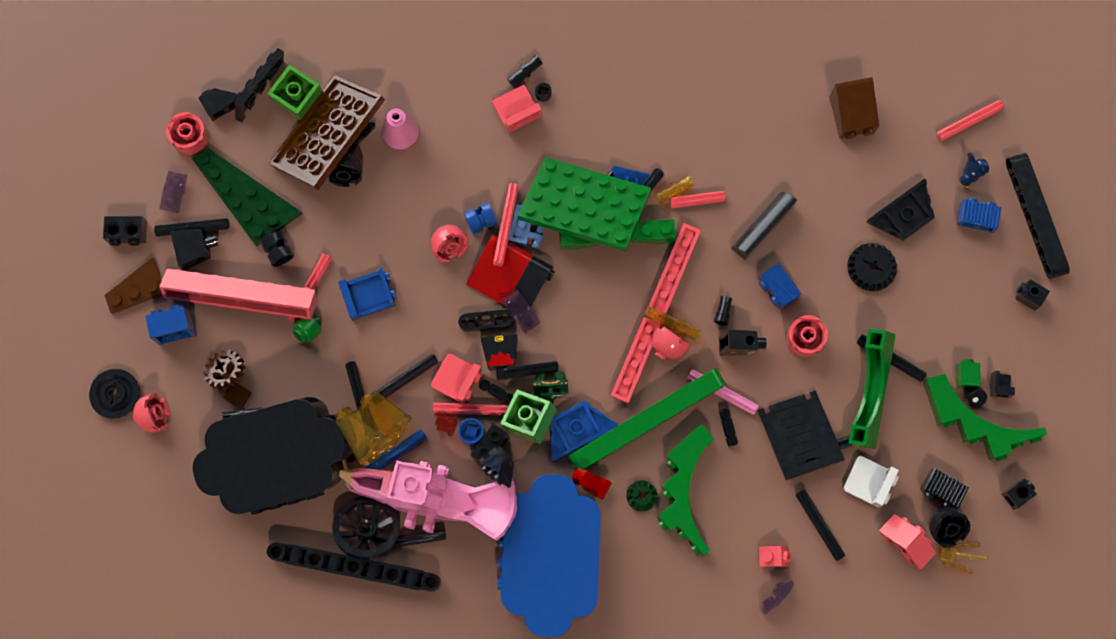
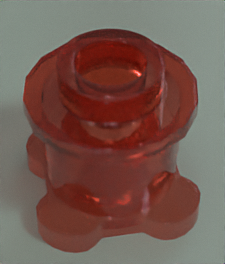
M446 413L438 415L435 421L436 430H442L452 437L459 419L446 416Z

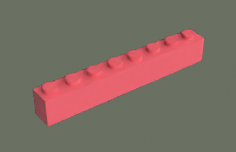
M167 269L160 284L163 298L311 320L318 302L315 290L310 288L243 280L235 277H222L215 274L187 272L179 269Z

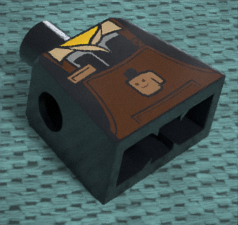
M727 330L719 336V356L751 355L758 351V349H766L767 346L766 338L758 337L757 331Z

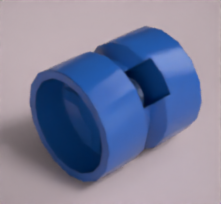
M488 202L479 205L477 210L472 208L463 212L473 235L483 231V227L490 228L497 225L496 218Z
M474 418L465 419L458 428L460 439L467 446H477L485 435L482 424Z

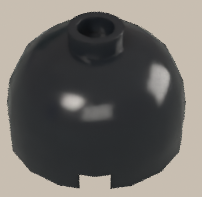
M347 152L328 176L329 182L341 187H349V183L358 185L362 181L363 165L356 155Z
M942 507L936 510L929 520L931 536L943 547L956 546V542L960 539L963 541L970 532V521L958 508Z

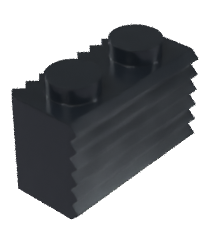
M936 468L929 471L920 488L926 498L930 500L937 499L942 502L941 506L959 508L969 489L965 484Z

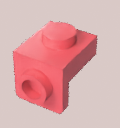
M759 547L760 567H789V562L791 561L789 547Z

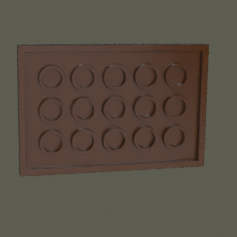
M334 75L270 160L269 164L277 170L319 190L385 99L382 95Z

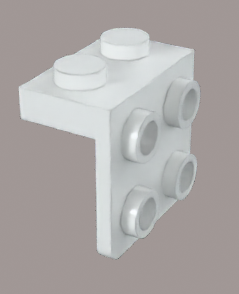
M859 456L843 489L845 492L876 507L883 506V504L886 505L891 496L888 492L891 486L894 487L899 479V476H897L899 470L894 467L887 469L863 456Z

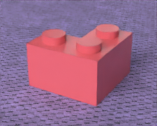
M894 514L879 530L886 542L900 550L904 558L920 570L936 554L932 547L933 543L924 536L926 534L925 531L918 525L914 527L905 517L900 518Z

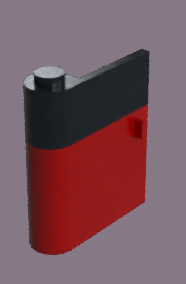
M493 234L466 285L526 317L543 284L547 280H552L555 271H553L554 266L510 242L507 243L503 266H495L493 260L498 236Z

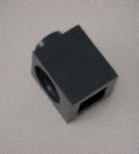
M1024 478L1016 482L1001 495L1014 510L1020 508L1036 496L1037 493L1034 491V485ZM1018 488L1024 491L1023 498L1017 495Z

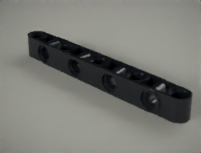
M274 542L267 548V555L270 559L293 566L414 590L435 592L441 586V579L438 575L419 569L374 560L356 559L349 555L293 544L288 545ZM279 546L282 553L279 557H274L273 550ZM315 554L320 556V562L317 565H313L311 562V558ZM352 562L359 564V569L355 573L350 571V564ZM392 569L398 572V577L395 580L388 578V573ZM430 577H435L437 580V585L434 588L427 586V580Z

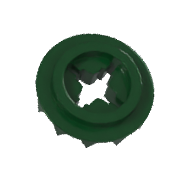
M640 480L635 481L629 486L626 498L631 508L636 511L645 512L655 506L658 494L651 482ZM638 488L643 493L650 492L645 497L646 504L642 499L635 500V498H637V496L639 495Z

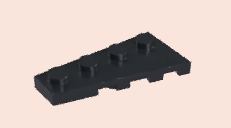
M277 48L274 53L269 54L266 63L257 69L254 78L249 79L245 89L235 96V119L237 121L243 122L245 119L244 112L247 108L249 110L252 109L257 93L260 95L263 93L267 85L266 80L271 81L284 62V51Z

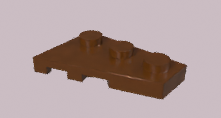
M151 258L104 295L110 313L114 314L162 296L160 289L162 279L154 258Z

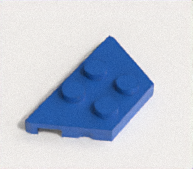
M586 401L553 417L550 424L552 462L592 442L617 427L618 424L599 410L593 408Z

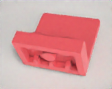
M525 85L492 100V104L508 133L542 117L541 107L538 103L535 104Z

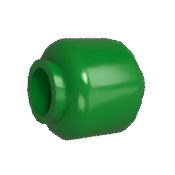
M313 315L312 320L300 318L293 325V334L300 342L305 341L309 343L322 332L320 326L322 323L315 315Z

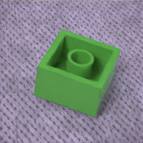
M289 64L267 94L271 102L298 120H301L321 94L322 88L320 84Z
M516 390L500 424L509 433L541 444L557 409L548 400Z

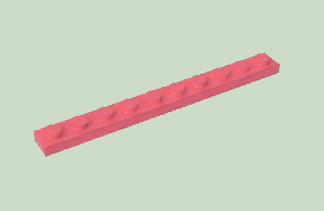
M683 223L610 397L627 404L629 403L652 349V336L659 324L662 325L700 235V229Z

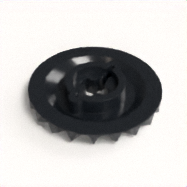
M869 242L857 247L851 253L847 269L855 285L863 290L874 292L885 289L893 282L897 273V263L891 250L878 243ZM868 263H876L875 267L878 268V270H869L870 266L868 265Z
M110 369L102 372L94 379L89 390V400L91 406L99 415L110 419H119L133 411L136 402L140 398V388L137 380L129 372L122 369ZM117 388V392H119L120 395L116 396V398L113 400V396H111L110 394L111 392H114Z

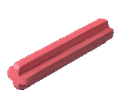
M725 191L672 197L670 204L672 208L725 202L726 193Z

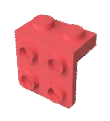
M447 354L431 386L437 391L464 404L466 400H470L474 392L472 388L475 383L478 384L483 376V373H481L482 368L475 363L471 365L452 354Z

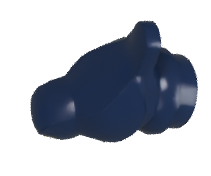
M972 153L967 154L968 161L965 164L963 175L960 177V183L966 188L972 182H976L980 176H984L989 172L988 162L985 159L975 160Z

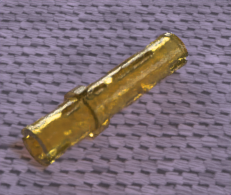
M649 306L645 311V318L673 329L679 335L683 334L693 340H697L700 335L701 329L687 324L683 319L678 320L652 306Z

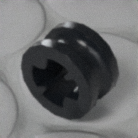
M547 83L538 84L535 88L536 98L542 102L548 101L552 95L550 85ZM540 89L546 91L547 95L539 94Z

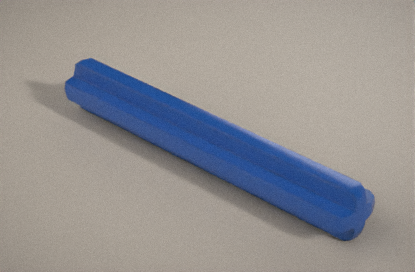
M421 429L364 468L384 469L426 440L425 433Z

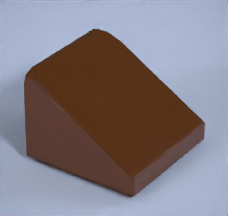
M234 382L235 387L230 385L223 398L237 407L243 408L252 392Z

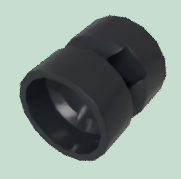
M281 231L266 236L260 242L265 253H269L267 257L273 267L281 266L292 260L295 256L290 246L286 245L287 240Z

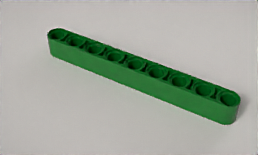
M714 368L573 452L568 458L575 470L578 468L586 470L718 391L726 383L717 368Z

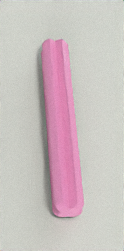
M691 370L688 380L694 381L703 374ZM725 386L714 392L715 395L752 415L758 409L756 403Z

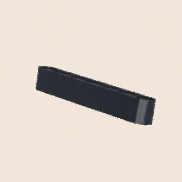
M1022 153L1006 158L1009 176L1046 276L1052 279L1069 274L1068 261L1027 153Z

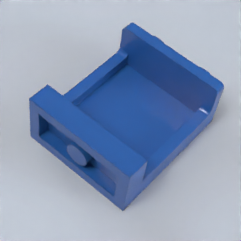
M382 267L378 268L379 271L348 282L345 279L338 281L352 321L395 306L394 300H397L394 289L389 288L388 283L391 280L388 271L384 272Z

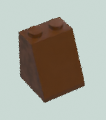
M873 78L835 84L829 98L839 139H853L861 134H864V136L874 134L879 127Z

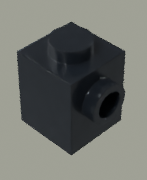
M1029 279L1026 283L1022 282L1016 290L1018 295L1015 299L1036 311L1042 306L1050 291Z

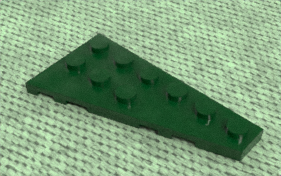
M206 147L191 157L256 247L261 244V240L266 236L278 232L303 214L300 210Z

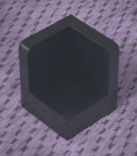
M1000 371L991 373L990 396L1010 398L1015 395V387H1011V375L1000 374Z

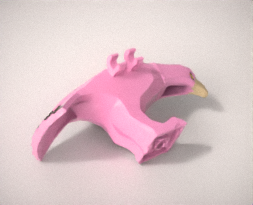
M396 461L394 471L367 468L339 471V477L345 481V485L350 491L377 500L383 504H388L398 511L407 513L404 526L409 529H415L416 517L420 515L426 517L423 525L425 532H434L435 519L462 521L472 524L489 537L498 541L505 535L517 511L516 485L513 479L510 488L503 484L500 486L497 482L475 488L448 479L449 468L447 466L439 465L437 473H434L431 465L420 461L419 465Z

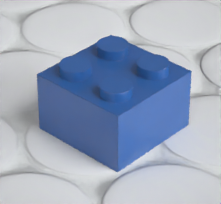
M175 305L171 306L170 310H154L151 314L145 315L149 337L159 345L197 336L193 315L184 306Z

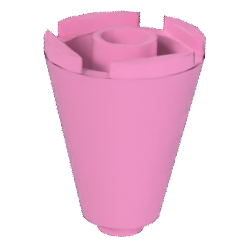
M392 109L388 112L382 126V137L391 148L397 150L409 148L418 139V124L413 117L401 109Z

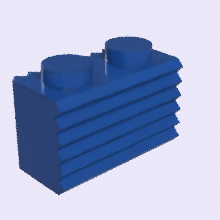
M974 198L964 199L960 203L956 225L994 233L998 229L1002 207H997V204L992 202L979 203Z
M780 263L759 277L760 287L764 292L768 291L772 304L775 307L779 306L780 309L789 305L802 294Z

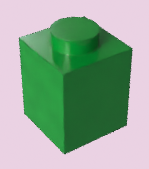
M964 359L956 365V388L972 389L980 386V363H974L972 359Z

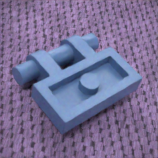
M517 204L508 242L526 246L528 239L533 240L532 247L539 249L540 243L544 239V227L537 226L535 233L530 232L532 224L518 220V213L522 205Z

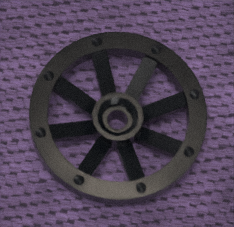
M365 496L356 497L347 501L336 512L332 525L333 537L337 546L345 554L356 559H375L385 555L395 546L400 534L399 516L395 509L388 504H383ZM364 505L375 506L369 519L365 517ZM356 508L360 521L356 522L346 514ZM382 509L390 518L375 524ZM341 521H344L356 530L340 531ZM393 524L391 535L377 532ZM358 537L352 546L348 545L343 538ZM373 538L387 542L376 548ZM364 541H367L370 550H359L358 548Z

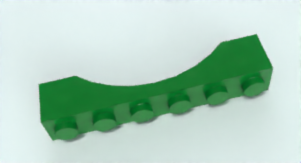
M674 219L639 221L630 243L673 244L676 239ZM560 233L561 251L579 250L600 245Z
M868 328L865 345L867 359L865 390L859 411L851 425L848 444L876 449L896 334L889 331Z

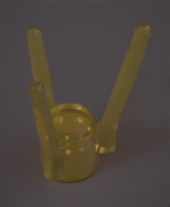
M979 542L959 543L953 547L940 546L939 561H943V565L954 567L969 574H972L973 571L952 561H956L957 557L989 560V557L959 553L957 549H954L980 546Z

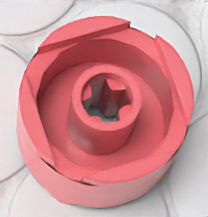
M181 112L171 118V122L166 128V134L177 151L183 155H194L208 146L209 133L198 116L189 112Z
M805 315L796 319L786 333V343L789 351L800 357L816 355L824 347L828 339L826 326H824L819 318L811 315ZM805 333L810 337L809 340L803 336Z

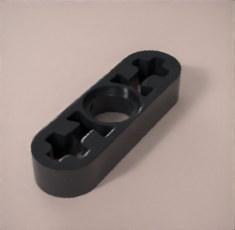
M509 310L465 313L459 317L458 324L464 332L504 329L513 325L514 316ZM504 314L511 318L506 324L503 320H498V325H494L495 319L493 315H497V319L503 318ZM489 316L492 322L490 325L484 326L481 324V318ZM474 317H478L479 327H475V323H470L469 327L462 324V322H465V318H469V321H475Z

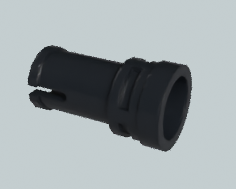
M720 297L714 323L723 326L729 324V311L733 300L731 297Z

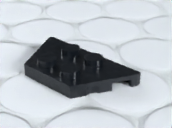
M925 178L870 217L866 222L902 241L906 240L935 218L931 208V198L926 187L927 180Z

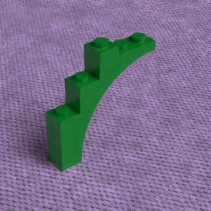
M946 374L923 381L937 426L944 425L945 428L957 423L963 443L970 442V445L983 441L989 460L996 459V462L1008 459L1007 455L1013 453L1012 449L1024 446L1023 442L1030 440V443L1033 444L1042 441L1041 437L1047 435L1045 427L1016 430L1004 428L982 419L967 408L958 398Z
M702 424L665 457L667 465L672 470L676 469L678 472L661 487L663 489L662 494L669 501L672 499L674 502L657 517L659 519L657 523L664 531L668 529L671 532L674 528H677V534L684 541L687 539L692 544L690 548L697 556L699 554L704 556L710 551L695 527L689 503V490L693 470L702 452L714 440V437Z

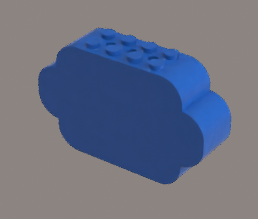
M547 474L540 476L533 482L530 493L516 495L517 511L515 518L505 535L499 540V549L503 551V557H499L498 569L502 570V578H498L497 590L501 591V600L504 607L515 615L524 616L525 624L533 634L540 637H558L568 631L573 618H582L589 615L597 604L601 513L599 506L593 499L577 495L576 486L571 479L563 475Z

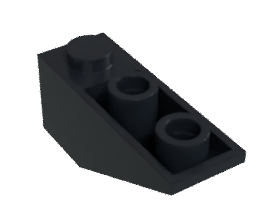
M497 445L479 459L483 465L480 468L487 477L489 476L500 486L503 484L510 488L514 464L504 449Z

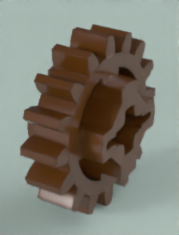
M222 350L221 355L215 353L214 359H208L211 363L205 365L208 370L203 372L206 376L204 378L205 381L213 389L216 388L220 391L223 387L225 390H228L229 385L235 387L234 382L241 381L239 376H244L241 370L245 369L246 366L243 364L245 361L236 351L233 353L231 350H228L226 353Z

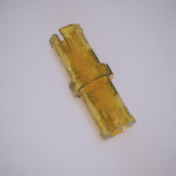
M687 176L676 183H670V186L656 192L655 195L661 204L674 196H680L679 193L694 187L690 176Z

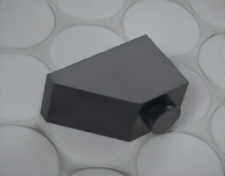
M214 88L204 91L198 98L213 122L235 109L234 98L237 93Z

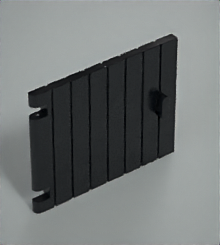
M816 390L809 392L810 399H806L803 394L770 405L769 413H765L764 408L757 410L785 481L845 460Z

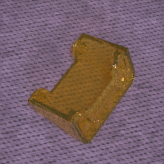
M377 391L365 394L360 401L362 404L360 408L351 412L349 407L341 408L335 415L337 418L336 424L357 461L364 467L391 450L412 419L411 416Z

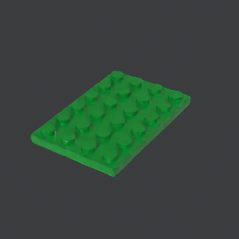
M544 157L518 213V220L626 252L650 196L651 188Z

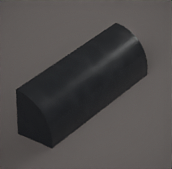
M781 192L736 241L731 249L746 260L794 207L797 199L788 193Z

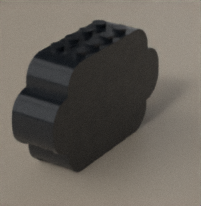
M305 397L214 422L205 434L206 449L201 451L194 459L193 474L198 488L207 495H219L222 505L229 512L234 514L251 512V515H255L269 509L273 510L287 504L292 505L306 499L311 500L325 495L324 491L335 487L341 481L339 471L344 470L342 461L349 458L354 452L356 438L351 423L345 417L329 415L328 408L324 402L315 397Z

